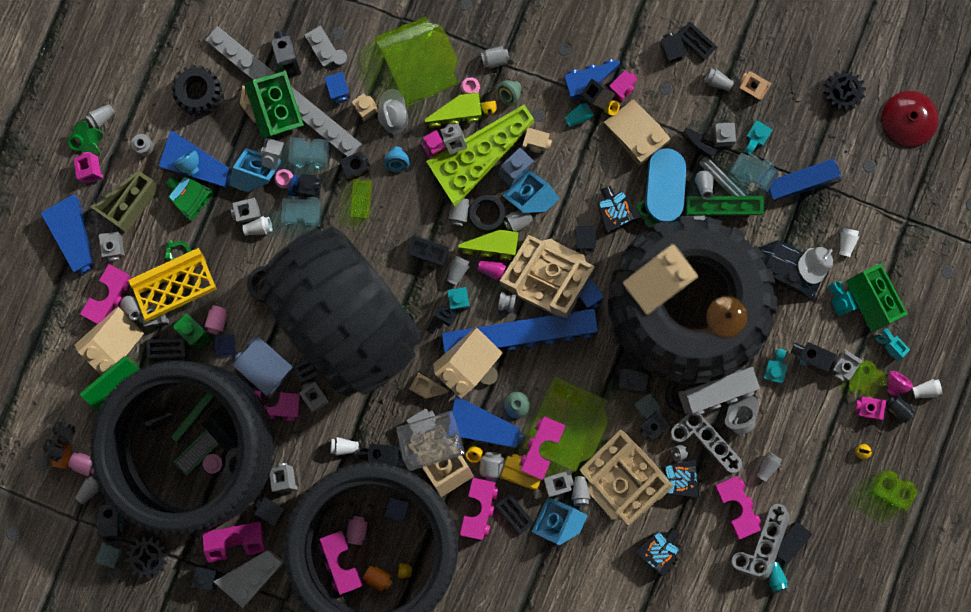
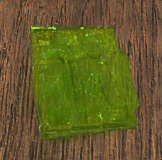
M426 16L374 37L395 79L399 92L404 98L406 107L458 83L454 75L458 58L443 27L429 23Z
M554 376L523 448L530 450L527 445L531 436L534 438L538 430L534 428L539 418L543 419L545 416L566 426L559 443L550 440L544 441L539 447V453L549 460L576 471L581 461L592 458L608 424L604 411L608 400Z

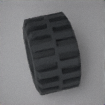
M191 65L190 69L187 67L183 68L184 72L181 73L179 71L177 73L178 78L174 77L173 79L175 84L172 85V95L176 103L189 115L200 116V114H203L205 116L208 115V111L212 113L214 111L213 108L219 106L218 101L222 100V87L218 78L210 69H205L201 65L198 67ZM193 83H206L207 92L202 98L192 100L187 97L188 88Z

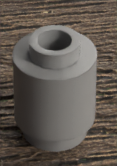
M503 46L488 49L481 53L484 68L506 65V61L510 60L508 50L503 49Z
M138 134L132 139L131 145L137 154L148 156L152 153L154 145L148 136Z
M463 198L456 207L451 202L448 220L452 221V225L462 226L467 223L470 209L469 200Z
M517 210L505 216L506 220L503 221L508 231L517 232L530 226L533 219L530 213H523Z

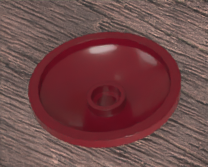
M903 91L894 95L885 104L881 122L884 132L893 142L904 147H917L933 137L938 128L939 115L936 106L926 95L916 91ZM914 113L916 115V119H912L910 117V114Z

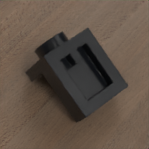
M441 305L434 314L426 331L434 334L436 329H441L444 324L450 327L456 319L457 313Z

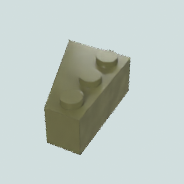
M137 171L119 185L120 187L112 193L106 194L105 198L100 202L90 206L126 233L160 188L156 182L140 171Z

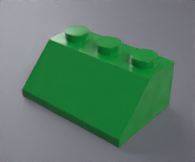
M286 71L258 78L244 84L262 139L304 125Z
M882 264L867 269L845 281L871 332L908 314Z
M124 356L81 392L80 395L98 412L99 407L105 403L104 399L110 394V391L115 390V386L124 378L130 377V374L140 370V367L133 359Z

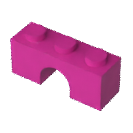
M108 264L99 280L108 286V297L103 301H95L89 298L80 315L97 324L100 323L115 307L120 306L124 291H128L131 287L129 280L132 277Z
M254 391L263 402V392ZM280 393V400L276 406L267 407L264 404V409H267L271 420H275L276 416L283 417V421H295V418H300V394Z
M545 416L543 419H538L534 428L538 430L535 438L531 436L527 445L530 450L527 456L523 454L519 463L522 466L521 471L543 480L550 461L541 457L539 447L547 440L559 443L566 425Z
M737 476L713 485L721 503L733 500L740 507L738 517L729 521L737 539H742L761 530L759 526L762 523L757 514L754 515L752 511L754 505L749 496L746 497L744 493L746 487L741 478L738 479Z
M477 478L472 479L469 497L478 499L482 505V510L476 517L464 516L460 535L483 540L484 536L488 537L490 525H486L488 517L492 518L494 506H491L492 498L496 499L499 488L495 487V482Z
M261 522L203 532V548L208 563L227 559V552L234 545H243L246 555L265 552V535Z
M344 531L321 538V543L318 546L321 554L326 555L327 562H325L328 573L332 572L334 577L332 585L335 592L339 591V594H343L363 586L357 567L345 570L338 563L339 555L343 551L350 549Z

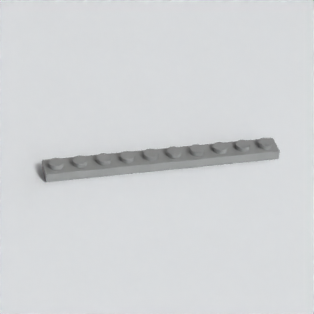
M218 26L206 38V42L252 80L276 74ZM291 86L302 121L346 157L355 154L362 144Z

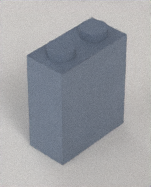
M258 336L256 339L252 338L246 345L248 348L244 353L240 352L233 361L235 363L233 366L266 396L270 397L294 369Z

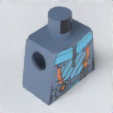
M519 148L500 166L497 175L511 188L536 162L523 149Z

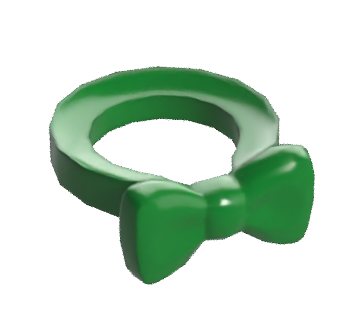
M168 240L164 259H175L170 254L171 248L181 245L186 248L188 253L191 251L190 246L183 241L172 243L171 240Z

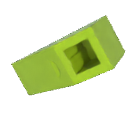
M479 92L457 96L425 119V126L437 128L441 124L446 123L456 124L461 121H467V123L478 122V119H482Z
M497 230L459 244L458 249L467 255H473V252L481 253L483 257L499 255L500 259L511 260V257L516 255L518 232Z

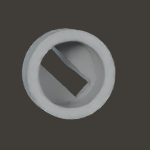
M677 445L671 449L672 457L677 462L686 459L688 456L686 447L683 445Z

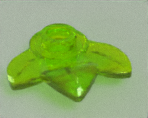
M862 361L857 368V372L849 380L851 392L861 389V392L869 398H873L876 395L878 385H887L886 374L876 369L875 364L871 361ZM864 367L869 368L868 374L863 372Z

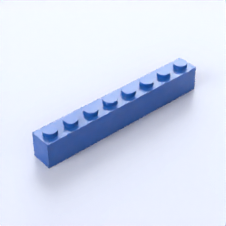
M594 309L572 312L568 318L552 315L477 327L498 349L507 348V351L517 350L518 346L526 345V348L536 347L537 343L545 342V345L555 344L556 340L564 339V342L574 341L575 337L582 336L583 339L593 338L594 334L598 332ZM474 328L442 333L445 353Z

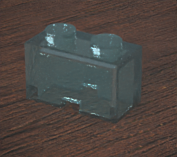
M290 137L288 160L295 167H304V164L312 165L313 168L328 166L330 143L325 139H313L312 143L307 142L305 138Z
M743 153L739 155L730 171L737 181L748 185L753 182L755 183V188L768 192L779 173L771 161L767 159L762 161L753 154L746 155Z
M288 196V199H282L281 222L283 224L298 225V221H303L307 226H321L322 202L318 201V198L307 197V200H301L298 196Z

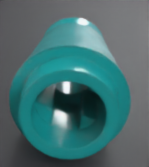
M581 103L564 118L569 127L591 120L590 118L594 115L587 103L583 105Z
M774 562L771 574L769 575V586L773 592L787 589V583L789 582L779 563Z

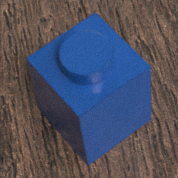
M343 72L324 77L333 103H343L347 101V98L351 97Z
M590 278L578 298L586 310H588L589 308L595 309L602 304L601 300L604 297Z

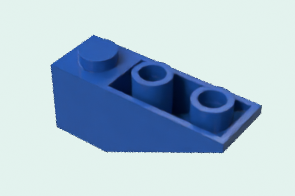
M612 59L603 62L604 65L596 66V64L585 67V70L578 71V69L568 71L567 75H564V82L569 100L584 97L581 93L591 79L603 83L619 68L620 61Z

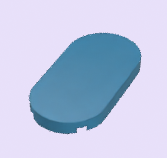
M672 149L658 150L648 162L645 207L647 212L657 222L675 220L681 215L684 207L686 163L684 158Z

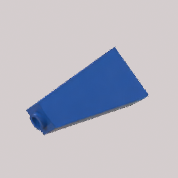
M170 131L159 164L160 169L227 190L228 185H230L231 169L177 133ZM194 150L197 151L199 156V171L189 176L188 173L177 170L173 164L179 157Z
M833 158L767 181L766 191L769 198L772 197L773 200L777 201L836 183L843 179L838 164Z
M73 194L41 212V215L73 272L83 275L91 270L90 267L94 266L81 202Z
M455 397L448 431L449 436L517 448V444L521 445L523 433H519L520 428L460 397Z

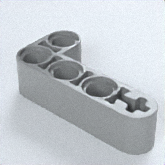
M691 413L685 415L671 428L669 436L672 441L677 443L683 442L690 435H693L726 472L736 473L742 468V461L701 414L696 416L698 419L696 426H691L688 422L689 417L693 415ZM676 428H680L684 432L681 439H677L674 436ZM703 430H708L711 433V438L708 441L704 440L701 436ZM717 444L722 445L724 448L722 455L715 453L714 448ZM729 453L730 456L727 458L730 461H736V468H729V461L727 459L722 461L721 458H724Z
M774 504L770 508L754 556L741 552L733 556L732 565L739 573L760 580L767 579L771 574L790 518L789 512L784 505ZM781 511H782L783 516H782V515H779V517H777V516H776V513H777V514H780ZM777 529V535L769 536L770 530ZM765 547H771V552L768 555L762 554ZM741 559H746V565L738 567V562ZM758 566H765L764 572L756 573Z

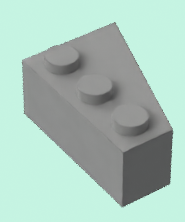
M267 550L217 579L214 583L244 608L282 567L284 561L271 550Z

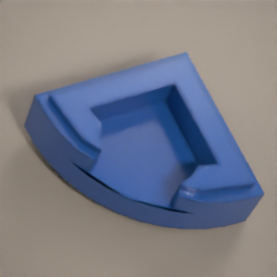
M295 174L288 189V195L292 197L296 196L300 184V177Z

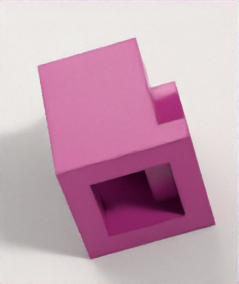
M625 70L609 86V89L615 93L614 97L622 103L625 99V94L629 96L634 91V85L638 79L633 73H628Z
M437 130L423 137L424 142L421 143V146L429 159L446 150V146Z
M85 152L79 157L73 158L77 180L89 184L103 179L98 156L91 152Z
M864 396L859 397L854 408L857 411L856 416L883 420L886 400ZM869 404L873 405V411L868 410Z

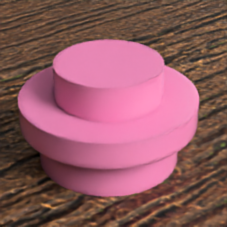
M466 78L461 84V90L463 94L478 93L480 84L475 78Z
M279 170L274 177L276 185L280 188H288L293 175L289 170Z
M210 454L204 458L203 468L208 473H217L222 468V459L218 455Z

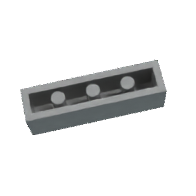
M747 367L737 370L721 380L707 384L701 383L679 391L678 394L685 414L692 413L693 416L704 413L703 409L709 408L713 410L721 407L720 403L726 401L729 404L738 401L737 397L743 396V398L754 395L753 391L760 389L753 367Z

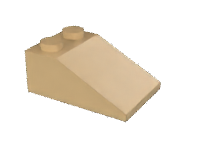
M634 99L622 107L616 115L604 121L607 128L638 166L651 158L655 152L661 150L670 141L669 136Z
M672 244L625 280L623 285L645 314L648 315L693 282L698 275L675 245Z
M118 306L75 344L78 353L102 375L130 352L144 332Z
M475 327L433 364L434 373L455 394L462 398L479 383L502 355V351Z
M442 425L409 444V447L440 497H443L474 477L469 466Z

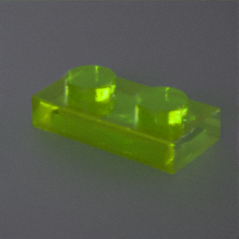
M353 179L351 218L370 219L372 180Z

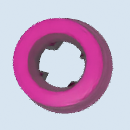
M480 261L478 266V272L496 281H499L507 270V266L498 262Z

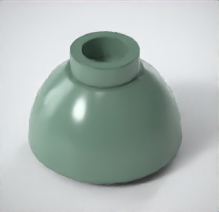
M506 80L497 85L496 92L504 104L513 106L520 98L522 87L517 81Z
M512 392L504 400V410L512 418H522L530 410V400L522 392Z

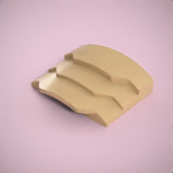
M528 235L500 279V284L506 290L533 306L554 315L568 318L595 266L586 262L584 254L569 249L552 239L541 241Z
M619 430L580 469L581 473L588 479L589 494L612 520H624L628 526L674 487L657 465L622 430Z

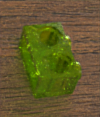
M889 469L887 472L880 471L870 492L901 510L908 511L919 491L914 488L915 484L906 479L904 481L897 478L898 474ZM884 479H888L891 483L888 490L883 487ZM903 488L908 493L906 499L900 497V491Z

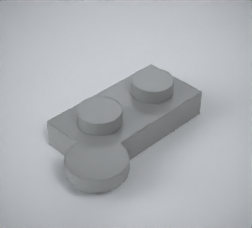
M321 25L305 34L307 41L323 68L329 66L332 62L337 65L346 63V53L343 50L334 49Z

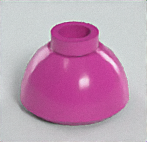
M890 371L887 378V391L891 395L904 394L913 388L912 382L907 377L897 371Z

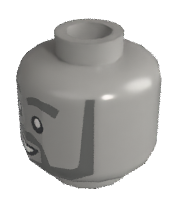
M486 452V455L480 459L481 476L486 477L487 481H497V478L501 477L505 465L504 457L498 452Z

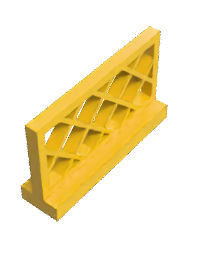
M199 248L129 280L146 322L217 290L205 257ZM203 266L200 275L193 273L196 267ZM181 274L186 275L182 283L175 281L177 276ZM191 276L198 278L194 286L187 284ZM202 280L209 281L210 286L204 289L199 288ZM168 283L165 291L158 289L160 284ZM173 284L180 286L177 294L170 293ZM185 288L191 289L192 292L189 296H181ZM150 290L151 292L147 299L140 296V293ZM155 293L163 294L159 302L152 301ZM167 296L174 298L173 302L169 305L164 304ZM150 304L157 306L154 312L147 314Z

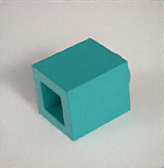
M466 287L447 290L452 311L470 309Z

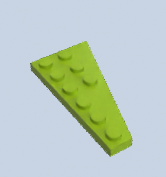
M525 105L520 106L465 138L468 148L451 155L447 149L426 161L454 207L460 203L526 132L527 128L535 122Z

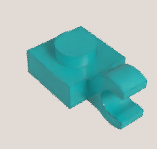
M756 120L746 136L751 141L744 152L751 155L757 145L763 147L773 129Z
M841 281L828 285L831 293L835 295L831 301L838 316L857 309L851 292H844Z
M887 328L882 331L885 337H882L880 333L875 337L878 343L887 345L885 347L886 350L897 361H900L910 351L898 336L894 338Z
M777 349L774 361L768 360L763 379L783 384L788 366L782 364L786 350Z

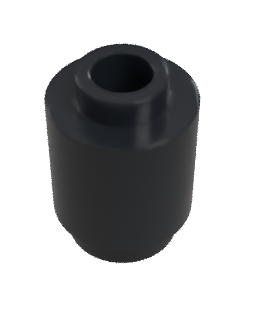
M892 396L886 402V411L899 422L902 421L906 424L915 414L912 410L913 407L899 396L896 398Z

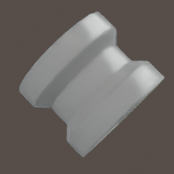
M501 292L498 310H507L509 313H513L516 295H507L505 292Z

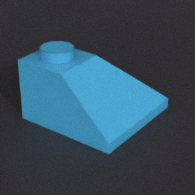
M245 148L233 166L229 186L246 192L268 184L276 170L262 167L260 153Z
M530 170L503 195L508 202L523 213L546 212L560 199L547 182Z
M547 497L532 529V533L561 545L581 532L588 515Z

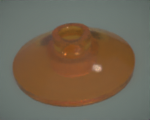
M732 297L716 299L707 311V323L710 329L722 337L737 335L744 329L747 322L745 307L740 301ZM729 312L731 319H726L724 314Z

